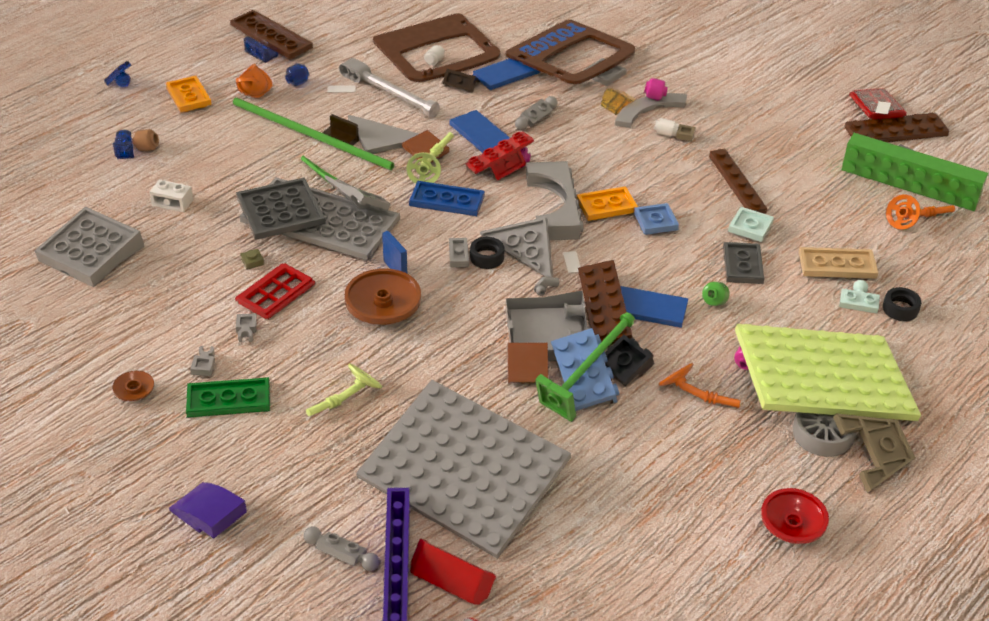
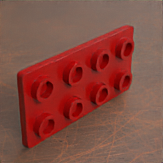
M524 131L516 132L508 140H502L497 146L487 148L483 151V154L471 157L465 165L474 174L490 167L495 179L498 181L526 165L520 149L533 143L534 139Z

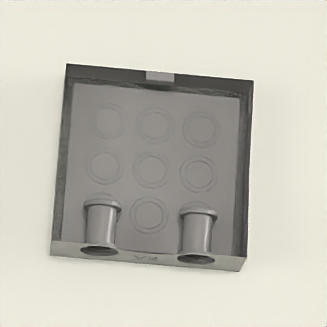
M85 206L35 250L39 262L94 287L118 264L145 246L139 230Z
M583 291L548 297L506 298L509 343H548V361H557L551 341L589 329L586 322Z

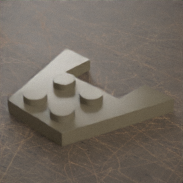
M837 413L833 416L841 436L856 432L860 433L875 468L859 473L867 493L915 459L898 420Z

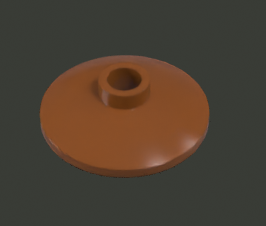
M144 371L123 373L115 379L112 386L113 393L117 398L124 401L143 399L153 391L154 379Z

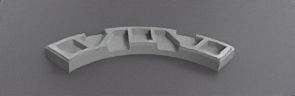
M667 93L666 97L663 96L660 101L647 97L639 98L626 105L619 112L615 125L631 128L632 123L640 113L653 110L657 106L684 108L687 94Z

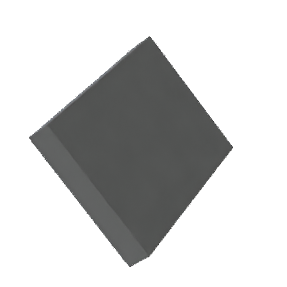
M724 242L726 282L764 284L760 244Z

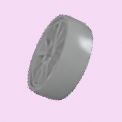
M796 412L793 422V435L797 443L806 451L824 457L839 456L847 452L853 445L857 432L841 436L834 421V415Z

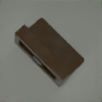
M447 69L442 84L473 93L475 83H480V80L476 76Z
M334 114L330 115V127L322 133L352 146L359 141L358 124Z

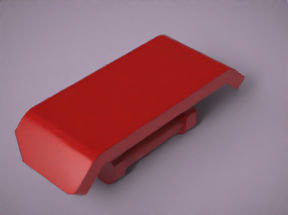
M421 538L411 559L410 572L413 575L475 605H480L488 598L496 579V575L493 572L477 567Z

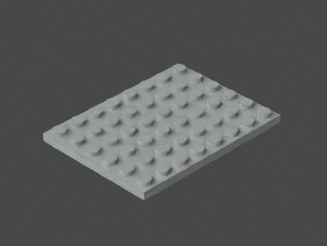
M431 379L359 468L356 475L359 479L387 494V488H409L411 509L498 559L571 459V453Z

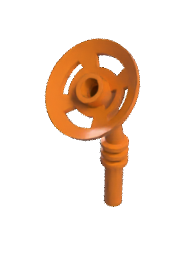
M902 194L894 197L889 202L886 208V218L891 226L904 230L914 226L920 216L932 217L936 216V214L955 212V206H931L921 209L919 202L913 196ZM907 199V202L896 204L900 200ZM913 203H914L915 206H916V209H915V210H913V208H912V204H913ZM892 210H896L898 218L896 221L893 220ZM912 220V222L907 225H901L902 223H908Z
M693 363L688 364L658 383L659 386L675 383L680 389L703 399L704 402L708 401L709 403L713 402V404L720 403L732 407H740L741 400L721 396L717 392L714 394L713 391L709 393V390L705 392L686 383L685 376L692 369Z

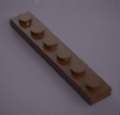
M718 149L710 151V159L744 208L766 214V205L727 150Z

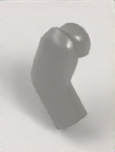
M542 277L535 284L534 291L540 296L544 295L548 286H559V278Z

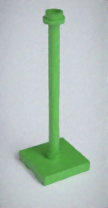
M628 312L622 314L619 324L562 386L557 385L540 374L535 379L539 403L572 422L576 418L573 393L568 390L627 326L631 327L634 324V316Z

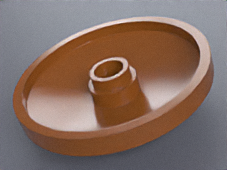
M388 268L373 269L357 275L348 283L344 294L346 308L355 318L376 325L401 322L412 316L418 310L421 303V288L418 282L405 272Z

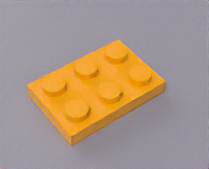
M196 75L165 82L166 88L180 113L212 105L209 95Z
M626 186L577 194L576 196L579 206L588 221L634 213V208L638 207Z

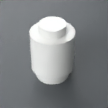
M435 45L424 54V59L427 64L434 66L444 57L445 51L442 46Z
M660 118L659 121L656 120L654 130H657L656 134L676 137L679 124L675 123L676 121Z

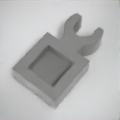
M237 314L236 333H238V341L242 342L243 337H249V341L252 342L253 332H256L257 315Z
M200 346V356L194 355L190 368L191 375L211 376L215 364L214 347L211 346L209 351L204 352L203 346Z

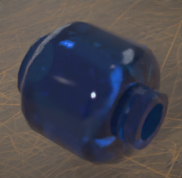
M296 63L286 69L285 79L288 84L291 83L293 86H299L308 80L309 71L305 65Z

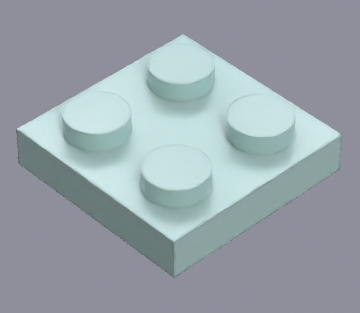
M740 207L729 225L728 232L762 242L773 224L774 217Z

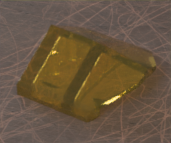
M608 88L604 91L601 106L617 115L626 105L637 99L623 91Z

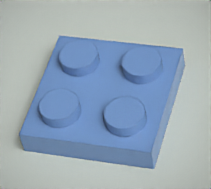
M668 203L634 208V215L644 235L679 229V223Z

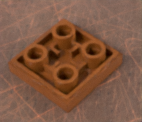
M425 130L403 142L402 147L412 156L421 152L430 153V149L441 140L429 130ZM447 145L443 148V152L436 157L437 159L449 153L450 148Z
M507 343L508 383H536L535 379L540 374L548 378V343Z

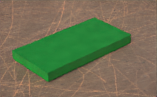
M269 377L187 383V418L270 411Z

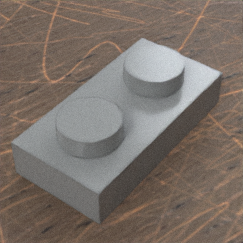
M449 238L450 267H469L467 238Z

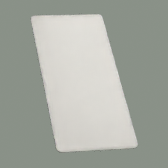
M329 85L327 92H355L356 86Z
M879 101L876 113L888 114L891 103Z
M563 252L568 273L578 272L580 263L577 252Z

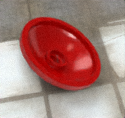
M796 488L779 489L769 494L762 504L761 517L764 525L774 536L783 541L806 544L816 541L827 530L829 514L825 505L816 496L807 491Z

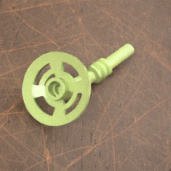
M449 132L439 143H436L430 149V153H417L409 159L406 170L411 181L417 183V181L434 183L439 178L441 165L436 157L443 152V148L454 137L453 133ZM422 157L418 159L415 163H412L416 158ZM432 160L435 162L436 167H432ZM412 169H415L420 175L419 179L413 175ZM433 172L435 173V175L432 178L425 180V178L431 176Z
M349 363L348 367L356 377L355 384L339 395L334 394L327 397L325 401L307 408L306 413L308 416H312L323 410L340 406L341 402L361 390V388H365L366 385L379 389L383 386L369 374Z

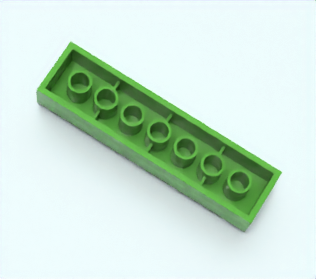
M853 133L847 143L841 169L848 173L974 212L980 201L988 173L857 133Z

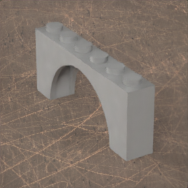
M567 161L526 163L527 186L550 190L564 201V205L558 210L546 215L536 216V219L547 217L550 240L580 239V232H583V221H581V211L578 210L579 202L576 199L572 169L568 167Z

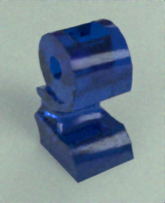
M120 130L116 133L113 149L117 159L134 158L132 135L129 130Z

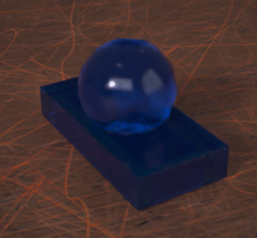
M129 61L117 67L104 79L107 86L113 81L119 87H126L130 84L131 78L125 72L132 66Z

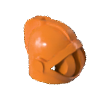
M255 63L235 79L238 90L242 94L253 98L263 96L273 85L268 74Z

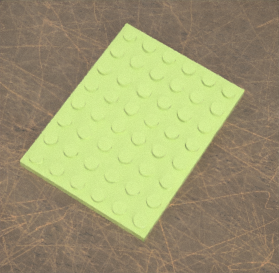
M751 324L736 325L735 332L763 410L829 415L837 413L883 419L919 421L921 413L884 336Z

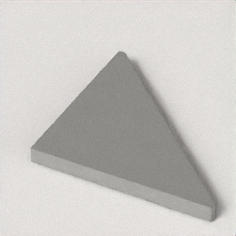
M348 115L349 121L358 124L359 141L364 150L372 154L402 148L403 142L419 134Z
M547 217L480 231L482 237L487 236L499 239L505 247V252L544 277H553Z

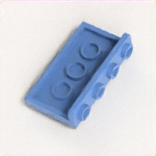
M592 328L551 341L564 383L601 343L599 334L595 335ZM605 351L568 390L573 393L575 411L609 400H613V403L618 402L616 396L620 395L616 383L612 384L611 379L614 377L611 368H606L605 362H608Z

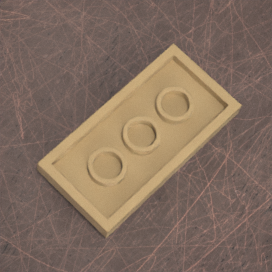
M799 248L803 276L877 279L878 269L872 249Z

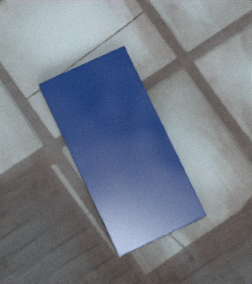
M510 58L474 70L473 76H476L489 90H493L541 72Z
M477 110L449 120V125L482 153L487 148L497 146L500 141L510 138Z
M417 181L409 200V206L477 216L485 196V191Z
M620 286L626 311L632 314L635 319L682 328L688 298Z

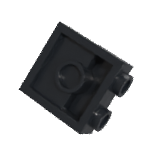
M625 335L605 352L608 362H605L606 368L610 367L613 377L625 387L637 375L641 377L655 364L654 356L650 350L641 348L634 338L629 339Z

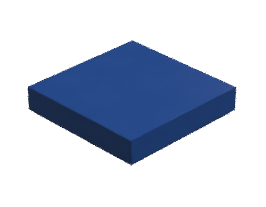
M389 231L383 232V261L390 269L408 274L407 250Z

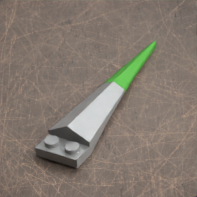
M302 155L301 160L359 209L369 207L377 210L381 208L389 209L391 204L383 197L358 189L339 180Z

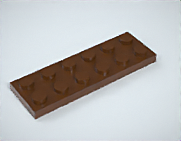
M255 10L230 20L232 27L288 59H293L313 48L311 41Z
M933 112L907 115L899 118L854 120L845 123V129L850 136L853 133H857L887 143L948 136L950 131L937 113Z
M614 260L578 268L590 328L593 329L595 335L599 334L601 342L621 321L620 316L627 312ZM627 326L610 345H613L623 335L629 339L633 338L631 328Z

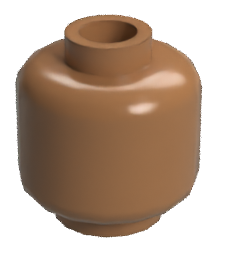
M152 129L138 130L132 142L140 152L153 151L159 145V136Z

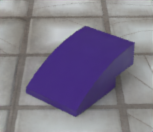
M202 482L169 507L170 512L198 533L204 531L213 539L247 513L245 500L221 486Z

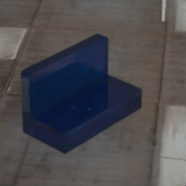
M251 37L243 38L245 52L266 63L278 57L276 51Z

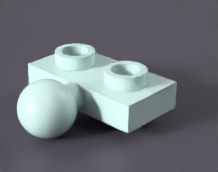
M858 280L854 283L853 290H841L839 307L877 313L880 295L866 293L868 291L867 282Z

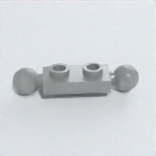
M549 96L545 101L541 99L523 111L515 121L516 128L524 130L528 125L532 127L551 114L557 106V99Z
M314 526L307 528L304 532V540L308 544H316V549L355 566L360 562L367 571H374L379 566V557L374 553L366 554L367 549L359 546L356 542L348 541L336 533L328 532L322 535L320 529Z

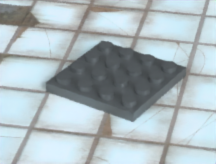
M305 177L236 192L237 200L255 240L326 224L325 217Z

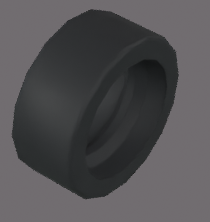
M486 236L475 239L470 246L471 263L482 269L496 268L504 261L505 247L499 239ZM489 250L496 253L493 255H482L478 252Z
M903 287L892 288L885 295L883 310L892 319L911 321L919 314L922 304L921 298L911 289ZM902 301L909 304L911 307H901L893 302Z

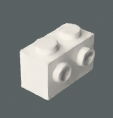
M158 180L150 190L152 206L185 212L193 201L192 188L188 185Z

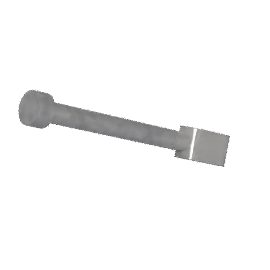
M351 58L339 65L340 73L356 83L365 80L422 109L423 113L431 118H434L439 112V103L433 100L426 101L372 74L367 64L355 58Z

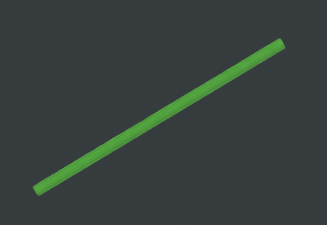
M237 97L233 100V105L390 171L394 168V163Z

